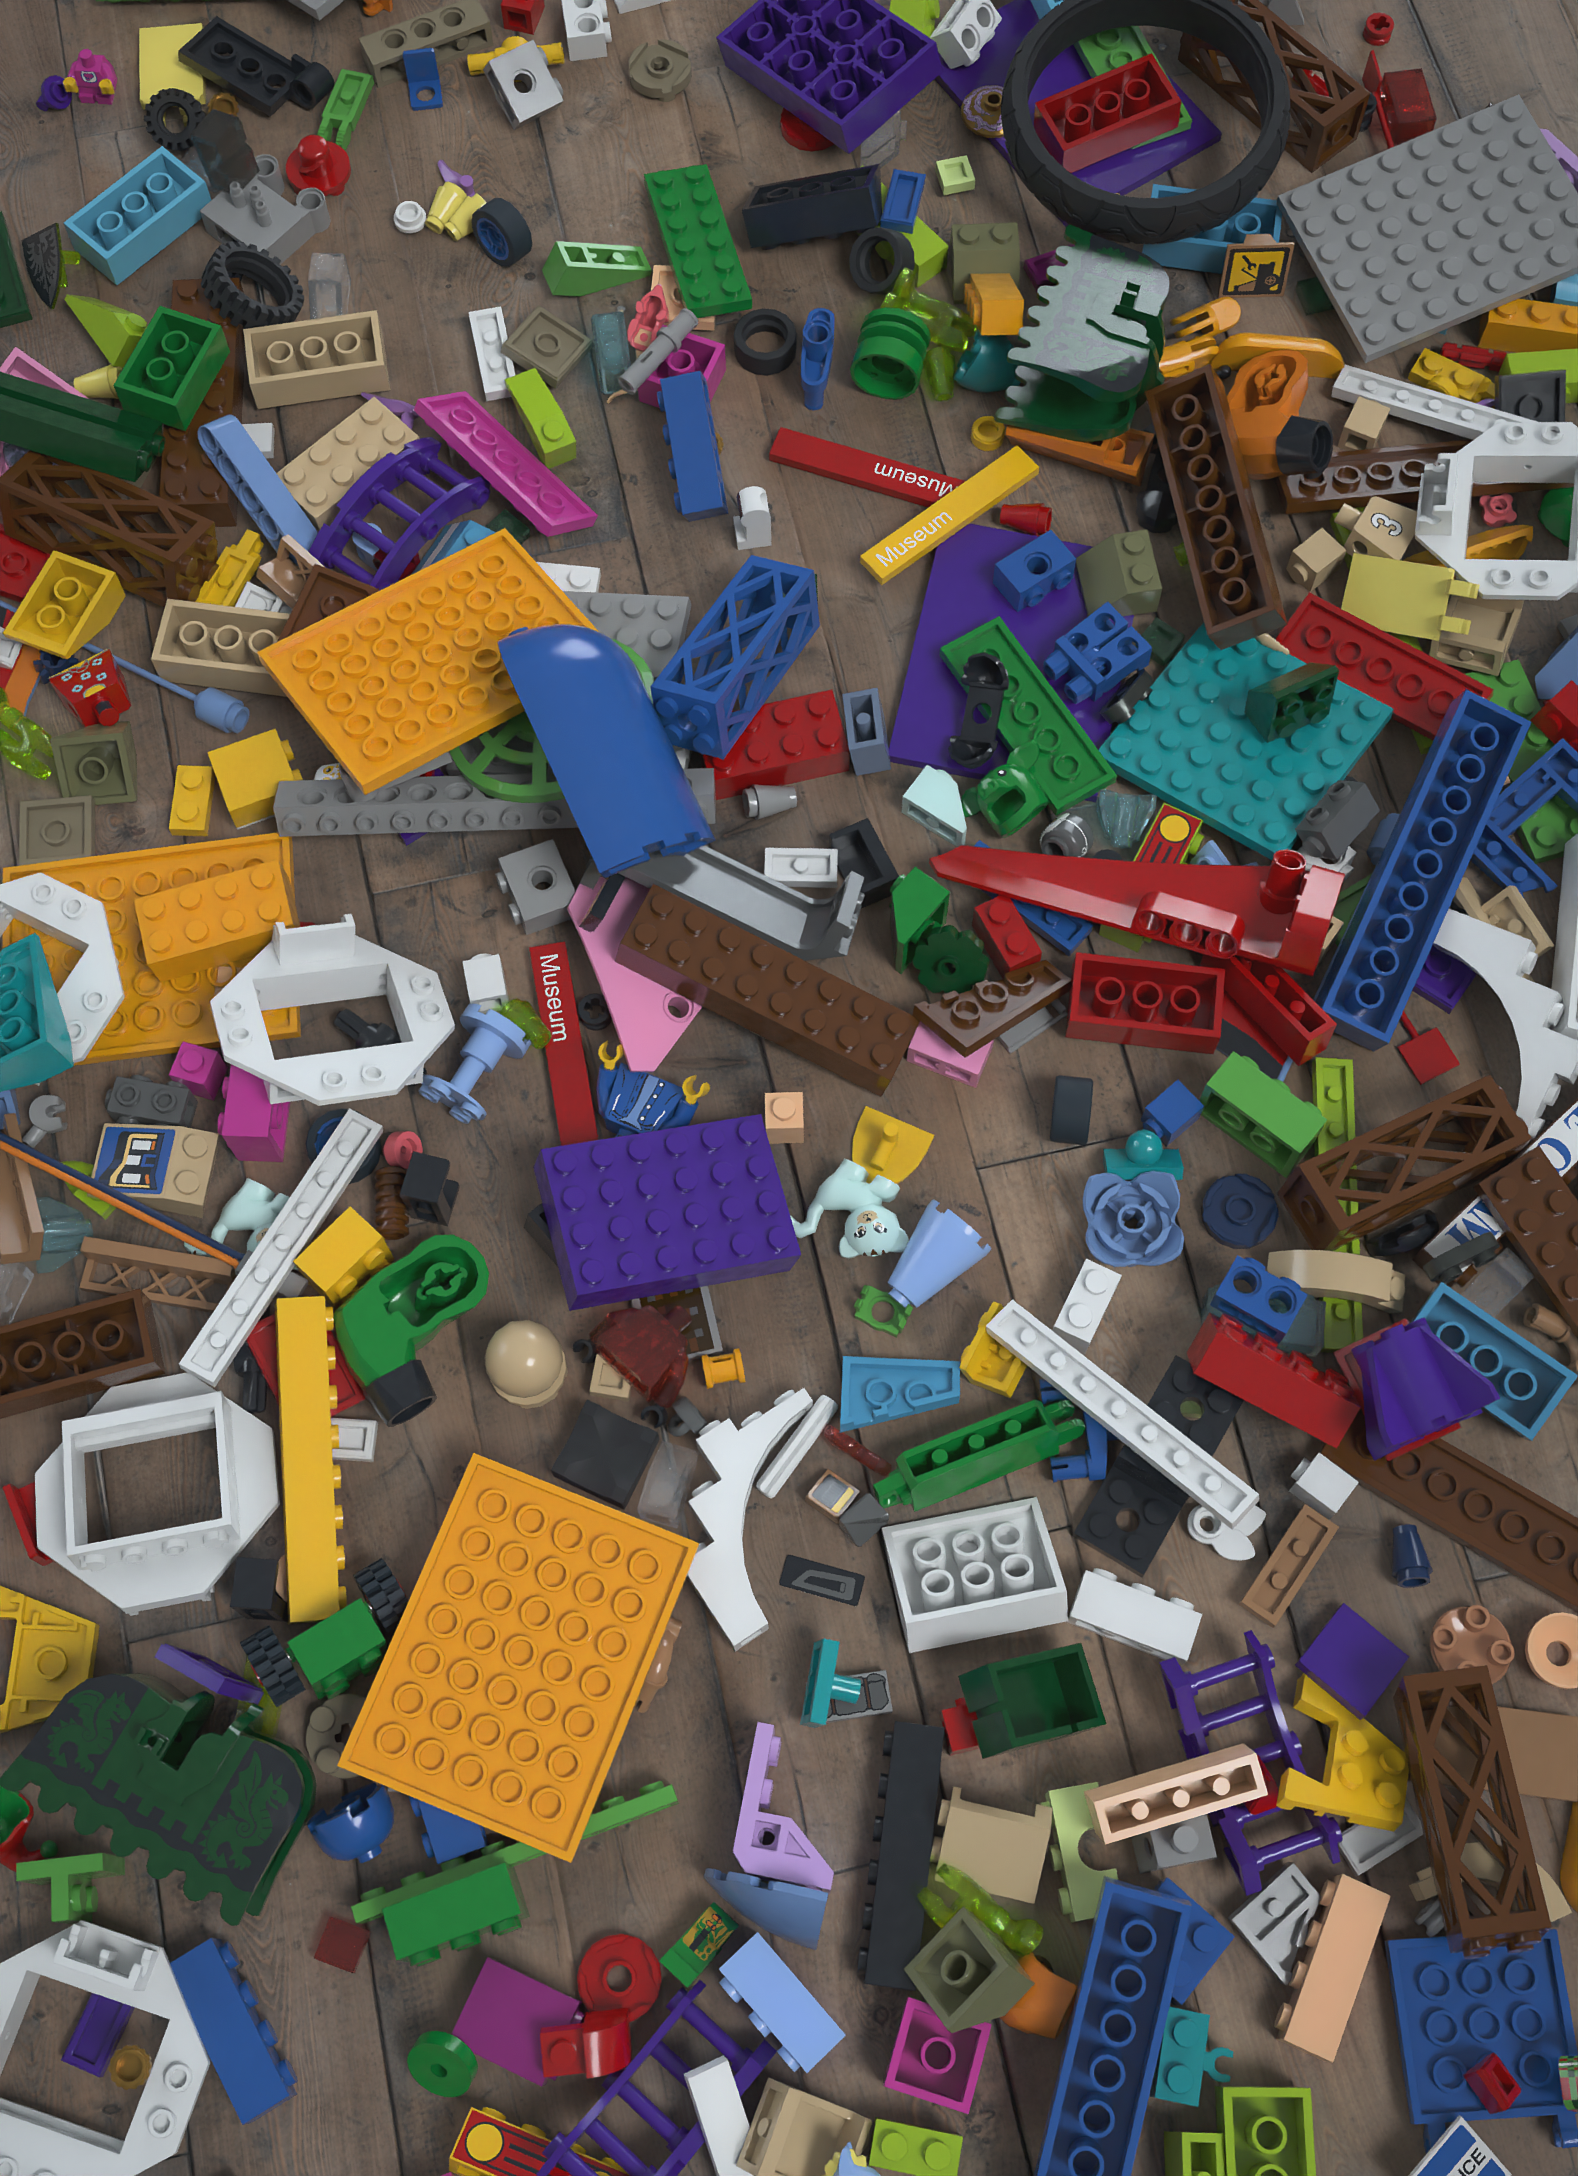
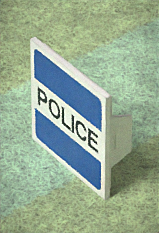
M1459 2115L1408 2176H1511L1512 2174Z

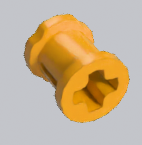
M740 1348L733 1349V1353L709 1357L707 1354L701 1355L707 1389L713 1388L714 1384L738 1380L739 1383L746 1382Z

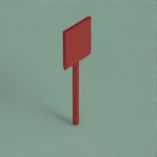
M1371 50L1362 81L1364 88L1376 97V111L1387 147L1390 149L1394 147L1379 97L1383 79L1374 50Z
M1403 1010L1400 1020L1411 1035L1412 1040L1402 1044L1397 1049L1420 1085L1460 1065L1437 1027L1419 1036Z

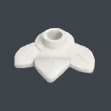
M1198 1505L1190 1512L1187 1518V1528L1194 1540L1202 1544H1211L1221 1557L1235 1561L1248 1560L1255 1556V1550L1247 1536L1258 1529L1265 1519L1266 1513L1259 1507L1254 1506L1232 1530L1202 1505ZM1203 1518L1210 1519L1213 1523V1530L1204 1531L1200 1526V1520Z

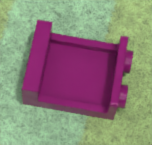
M487 1957L451 2035L462 2040L474 2054L542 2087L547 2084L548 2079L556 2081L558 2076L543 2077L540 2029L542 2027L583 2023L585 2014L579 2011L583 2002L520 1973L494 1958Z

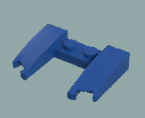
M1563 738L1499 794L1470 860L1501 888L1505 889L1509 885L1516 886L1523 898V892L1543 887L1545 893L1554 891L1558 885L1509 836L1556 794L1578 813V752Z

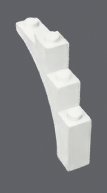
M1448 909L1433 945L1443 953L1463 962L1482 977L1503 1003L1512 1021L1520 1048L1522 1081L1516 1115L1524 1120L1528 1127V1133L1532 1140H1535L1544 1127L1545 1120L1541 1119L1546 1105L1553 1106L1560 1093L1561 1085L1557 1084L1558 1080L1561 1079L1574 1085L1578 1076V1040L1549 1029L1551 1024L1554 1026L1558 1024L1565 1008V1005L1561 1004L1563 998L1558 991L1522 978L1524 973L1529 975L1532 972L1538 958V954L1534 953L1536 947L1532 940Z
M805 1388L797 1393L793 1390L785 1392L774 1401L775 1407L762 1415L758 1411L747 1417L741 1423L743 1428L739 1431L730 1418L722 1423L719 1420H715L706 1425L699 1432L701 1437L696 1439L698 1450L719 1481L715 1484L712 1481L702 1484L692 1492L694 1498L688 1501L690 1510L712 1543L708 1546L704 1542L699 1544L687 1579L735 1652L769 1629L768 1622L753 1595L744 1564L742 1538L745 1509L754 1480L769 1452L788 1429L806 1416L813 1407V1400Z

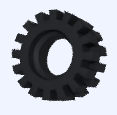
M169 88L166 90L162 89L158 91V94L150 97V103L145 106L147 113L146 116L144 115V122H147L148 127H146V130L152 135V139L156 143H159L166 149L184 151L190 147L193 148L197 145L198 140H202L204 136L202 133L203 130H206L207 125L204 121L206 114L202 111L201 103L192 94L183 90ZM172 106L182 108L187 115V126L180 133H172L164 125V113Z

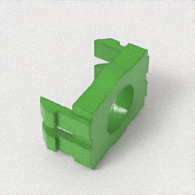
M864 1285L860 1292L862 1298H858L854 1305L855 1319L868 1324L874 1330L883 1331L897 1338L898 1334H901L913 1307L911 1304H908L905 1309L888 1294L889 1292H883L872 1286ZM887 1302L893 1307L894 1316L890 1321L878 1322L873 1318L871 1311L876 1303Z

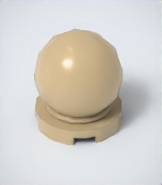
M530 1320L512 1321L496 1331L488 1343L484 1357L486 1373L499 1397L525 1409L541 1407L555 1399L568 1373L565 1354L554 1332L544 1325Z

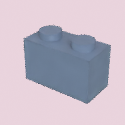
M878 688L842 694L848 747L856 776L891 770L885 716Z

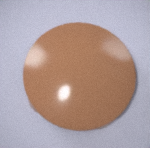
M1480 1605L1457 1607L1447 1611L1437 1620L1431 1631L1430 1650L1432 1658L1440 1671L1487 1665L1491 1682L1494 1684L1505 1675L1515 1655L1509 1634L1503 1624L1490 1614L1485 1607Z

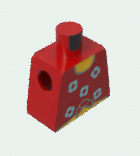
M109 648L48 678L63 706L84 727L100 723L104 726H112L119 720V714L131 707L125 678Z

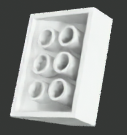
M1037 1497L882 1528L900 1619L909 1653L1068 1621L1067 1590Z

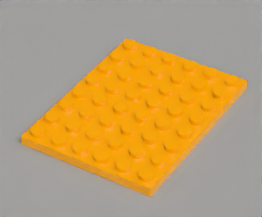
M504 528L257 653L261 664L363 794L367 795L525 711L498 647L499 640L508 637L511 632L523 627L532 629L546 625L571 624L587 627L595 631L598 630L507 529Z
M279 832L3 868V883L41 872L102 902L104 905L115 955L120 962L118 968L125 998L83 1061L74 1063V1066L178 1053L183 1041L208 1049L221 1047L210 1007V1001L215 997V987L224 988L237 975L236 967L244 968L257 955L220 965L232 968L230 979L223 983L216 982L219 966L160 982L146 962L134 899L278 859L289 877L295 901L292 836L279 837ZM13 918L2 934V949L36 933L40 938L55 990L58 993L84 953ZM300 1006L261 1011L269 1041L301 1037Z
M473 1453L337 1766L572 1863L699 1548V1543Z

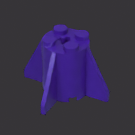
M1425 1317L1405 1326L1401 1324L1380 1334L1382 1339L1373 1342V1340L1368 1341L1351 1350L1362 1372L1367 1447L1374 1460L1418 1441L1435 1431H1441L1453 1424L1482 1414L1481 1408L1500 1399L1493 1383L1433 1334Z

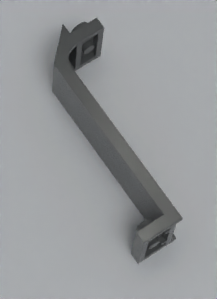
M703 846L684 856L670 855L663 857L660 850L648 853L651 858L649 861L618 872L648 888L655 884L805 961L847 956L862 907L861 904L865 896L864 893L860 892L864 877L853 871L849 873L835 895L827 899H813L707 846ZM591 856L580 884L594 889L599 878L603 876L599 873Z

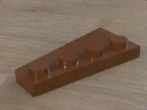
M1043 960L1005 973L1002 980L996 982L984 980L976 983L973 990L958 994L956 991L942 995L941 1001L928 1004L926 1001L914 1004L913 1016L966 1058L1070 991L1072 980L1047 960Z

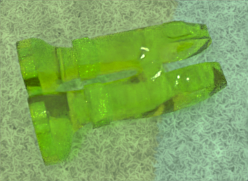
M905 267L895 283L893 292H889L886 295L880 308H900L913 313L922 319L929 328L931 342L945 350L963 353L969 344L967 337L974 336L978 329L977 325H973V318H970L967 313L949 303L933 299L923 292L919 294L914 286L915 273Z
M0 687V721L5 727L21 738L19 742L4 729L0 728V753L26 774L41 780H47L52 770L34 757L33 754L38 749L47 756L54 758L50 741L52 736L37 723L25 717L21 711L14 707L11 708L5 690Z
M945 1863L942 1864L936 1873L951 1890L954 1889L960 1894L953 1904L948 1908L940 1896L932 1893L925 1886L917 1895L926 1913L941 1929L964 1906L981 1920L992 1933H996L1018 1956L1030 1954L1038 1946L1044 1934L1043 1927L1034 1919L1024 1918L1015 1920L1009 1918L1010 1913L998 1905L980 1884L963 1871Z

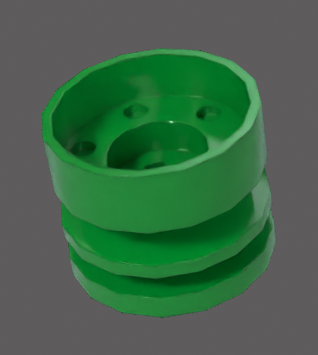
M884 307L871 311L862 322L857 341L858 345L850 367L851 378L860 389L870 395L892 400L907 398L915 393L920 382L923 361L930 342L929 328L922 319L900 308Z

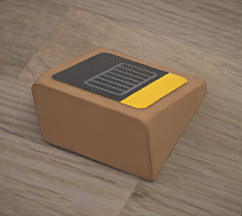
M827 1469L806 1495L805 1502L836 1524H839L840 1516L851 1507L861 1491Z

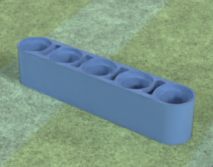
M228 414L200 426L197 434L201 447L276 553L278 552L281 538L288 534L309 552L318 531L240 421L235 416ZM290 553L289 559L298 566L295 556Z

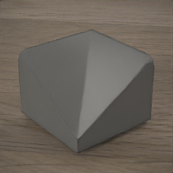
M866 1493L840 1516L839 1527L857 1547H860L888 1523L889 1514L870 1493Z

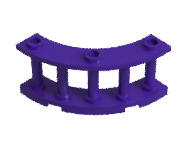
M433 437L420 438L404 444V451L398 455L392 452L388 453L350 487L336 505L341 509L330 527L325 523L323 524L310 547L309 553L326 568L332 569L336 566L353 579L378 588L380 591L398 581L413 557L428 540L433 539L442 527L466 512L481 509L490 496L491 483L483 476L469 480L439 460L438 452L442 443ZM432 471L455 487L447 492L423 475L429 474ZM408 481L436 501L420 514L389 492ZM381 503L411 524L396 543L363 521L376 504ZM353 532H356L388 554L375 576L342 554Z
M1252 1630L1244 1632L1248 1651L1247 1655L1193 1674L1190 1671L1183 1672L1175 1657L1159 1662L1170 1708L1178 1709L1183 1729L1177 1731L1187 1760L1210 1753L1205 1737L1209 1736V1731L1265 1712L1275 1741L1252 1750L1259 1755L1263 1763L1282 1758L1286 1770L1291 1767L1306 1775L1299 1758L1302 1755L1299 1739L1294 1731L1288 1730L1271 1672V1669L1275 1668L1273 1654L1266 1643L1260 1644ZM1253 1671L1259 1693L1258 1696L1202 1715L1201 1712L1197 1713L1193 1696L1198 1695V1690ZM1233 1805L1208 1813L1213 1827L1219 1825L1228 1847L1224 1848V1852L1246 1896L1262 1890L1259 1872L1264 1870V1865L1315 1846H1323L1332 1864L1341 1862L1338 1843L1342 1842L1343 1838L1335 1818H1328L1326 1813L1322 1817L1315 1816L1314 1811L1303 1808L1313 1827L1312 1829L1257 1848L1255 1845L1249 1847L1241 1829H1244V1824L1284 1809L1276 1807L1253 1815L1249 1813L1245 1805L1240 1807Z
M699 1980L689 1992L684 1987H681L666 2006L671 2014L626 2069L611 2073L601 2085L607 2091L567 2137L559 2132L545 2148L542 2154L548 2160L536 2175L547 2176L559 2163L571 2176H599L571 2149L584 2133L596 2142L630 2176H677L705 2142L699 2121L690 2131L684 2126L680 2129L629 2081L651 2055L689 2091L684 2074L692 2069L662 2041L681 2017L689 2022L732 2063L730 2068L736 2073L734 2080L740 2097L776 2054L777 2050L765 2039L754 2052L748 2047L744 2050L693 2003L706 1987V1984ZM617 2095L668 2142L666 2148L672 2154L659 2170L652 2164L650 2167L646 2166L597 2119Z

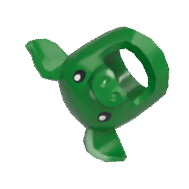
M1032 739L1028 743L1017 747L1010 753L1007 764L991 770L981 779L976 787L965 791L961 797L965 818L977 815L982 811L987 821L1001 838H1007L1029 823L1049 804L1045 792L1029 771L1040 755L1039 745L1036 741Z

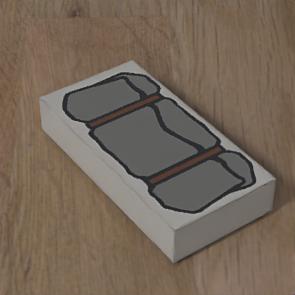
M886 1670L848 1676L861 1680L859 1698L856 1704L830 1699L826 1723L892 1713Z

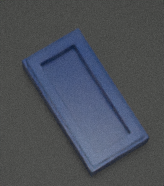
M893 170L881 217V228L913 234L926 174Z

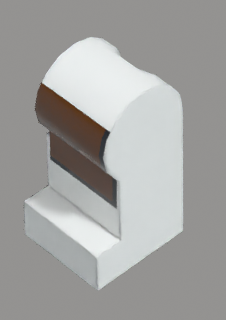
M757 486L744 488L736 497L740 516L733 517L738 550L772 546L771 516L766 491Z

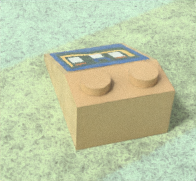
M104 1123L91 1178L152 1209L203 1218L218 1151L219 1134L182 1126ZM87 1193V1197L97 1198Z

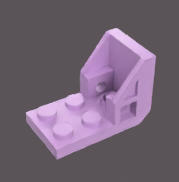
M758 1722L733 1854L747 1875L761 1878L764 1881H780L830 1894L834 1872L793 1819L761 1812V1808L769 1809L774 1784L773 1780L767 1779L769 1766L777 1767L781 1749V1737L775 1736L774 1725ZM764 1832H771L775 1836L772 1844H762Z

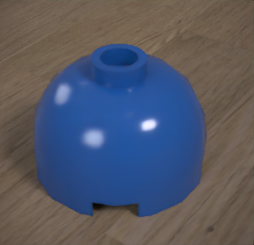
M376 1783L362 1786L341 1797L343 1802L332 1808L330 1814L327 1815L323 1808L310 1818L306 1824L320 1849L332 1859L349 1861L357 1858L359 1863H364L382 1852L380 1844L389 1837L394 1825V1809L384 1785L380 1784L377 1786Z

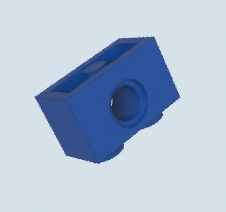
M1049 530L997 562L994 568L993 584L1013 608L1019 612L1027 606L1033 607L1037 605L1046 594L1057 588L1059 590L1067 586L1073 579L1076 558L1055 533ZM1031 572H1038V573H1041V574H1040V575H1036V574H1033V573H1031Z

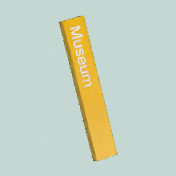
M1016 445L860 556V563L881 585L885 584L1039 474V466Z

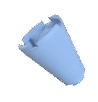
M933 1199L927 1205L887 1282L893 1288L888 1294L905 1309L908 1304H912L916 1308L984 1258L991 1250L988 1244L980 1247L977 1242L982 1237L951 1210L947 1209L944 1213L937 1211L936 1207L940 1203Z

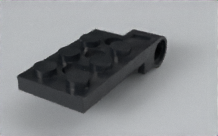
M218 16L210 21L178 51V59L181 63L270 117L289 99L304 108L312 109L334 88V79L329 70L318 62L310 63L297 54H294L291 60ZM226 53L231 54V55H229V56H220V55H218V54H226ZM253 68L257 70V71H255V72H247V71H244V70H251V69H253ZM279 84L283 86V87H281V88H273V87H271V86H277V85H279Z

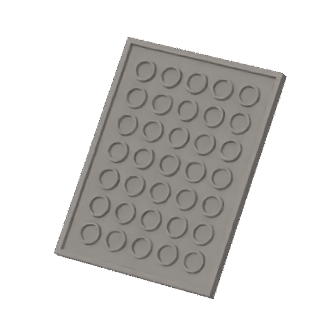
M1519 94L1278 195L1276 204L1365 363L1578 274V192Z

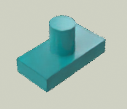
M824 1638L814 1642L800 1725L812 1728L826 1725L830 1699L856 1704L859 1698L861 1680L835 1674L839 1641Z

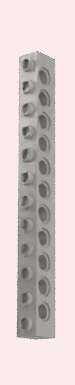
M714 768L683 769L708 824H715L716 794ZM532 773L486 775L502 782L532 784ZM547 773V783L557 781L554 773ZM463 776L414 777L378 792L373 799L366 802L352 800L348 796L342 779L279 781L273 806L279 837L579 828L566 799L544 803L505 801L481 792L473 787Z

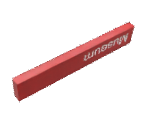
M780 427L769 452V461L928 508L965 482L964 480Z
M564 941L529 947L561 1146L599 1140L566 943Z

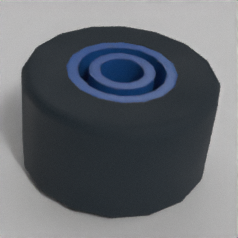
M1061 1075L1056 1077L1050 1141L1078 1145L1087 1144L1093 1096V1080L1091 1078Z

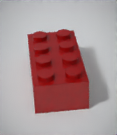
M1150 53L1036 102L1034 129L1050 155L1068 172L1073 173L1178 128L1181 99L1153 54Z
M832 689L763 704L724 759L699 753L702 768H714L716 800L742 795L743 789H749L752 784L784 786L849 771L850 760L848 742Z
M1076 952L1071 970L1072 983L1069 991L1066 1038L1214 1054L1221 1037L1225 969Z
M1209 1312L1187 1351L1193 1373L1337 1449L1361 1408L1354 1396L1355 1391L1347 1385L1349 1380L1332 1369L1328 1368L1325 1373L1312 1366L1314 1362L1298 1351L1292 1350L1291 1354L1280 1350L1277 1348L1278 1342L1264 1333L1257 1332L1254 1336L1242 1330L1243 1324L1230 1315L1222 1313L1221 1317H1218Z

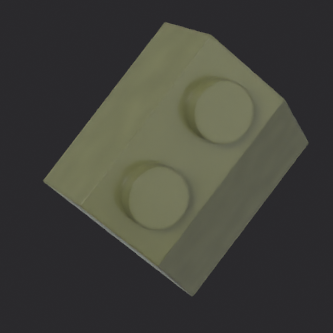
M1017 222L952 225L950 264L954 304H964V284L970 283V274L1010 273L1020 291V246Z
M1147 529L1113 534L1076 558L1075 567L1087 617L1107 601L1122 616L1157 612L1162 585Z

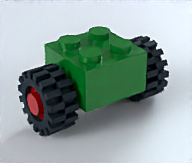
M382 1558L353 1574L354 1580L365 1601L363 1602L361 1598L291 1639L287 1642L289 1645L285 1649L287 1653L283 1650L269 1625L240 1642L251 1662L250 1666L261 1686H264L276 1708L306 1690L290 1660L292 1662L297 1661L318 1700L324 1696L332 1699L342 1694L350 1687L348 1682L362 1673L364 1677H368L378 1672L388 1647L385 1638L371 1615L372 1613L375 1615L379 1625H381L383 1631L390 1639L394 1636L408 1604V1598Z

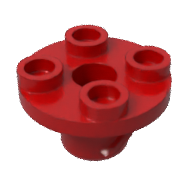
M308 135L300 140L298 147L288 157L286 174L289 183L297 195L303 189L317 188L323 192L324 196H338L345 189L344 185L351 174L349 157L342 147L333 142L326 141L319 135Z

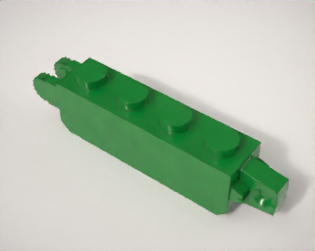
M1032 1400L902 1452L896 1459L897 1469L890 1472L889 1477L873 1484L874 1494L878 1503L883 1508L900 1503L903 1505L911 1504L914 1512L1059 1454V1446L1083 1435L1086 1427L1082 1420L1076 1418L1055 1426V1424L1066 1420L1075 1413V1407L1071 1401L1064 1400L1044 1407L1041 1401Z

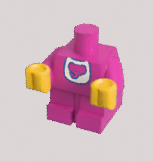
M89 49L81 50L77 61L72 63L67 78L63 80L65 91L78 93L79 91L81 103L95 104L96 101L98 104L112 105L117 85V77L113 66L104 55H93Z

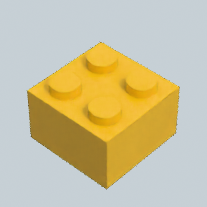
M350 1206L293 1262L303 1277L308 1280V1284L321 1296H325V1300L336 1310L371 1276L391 1264L395 1258L383 1236Z

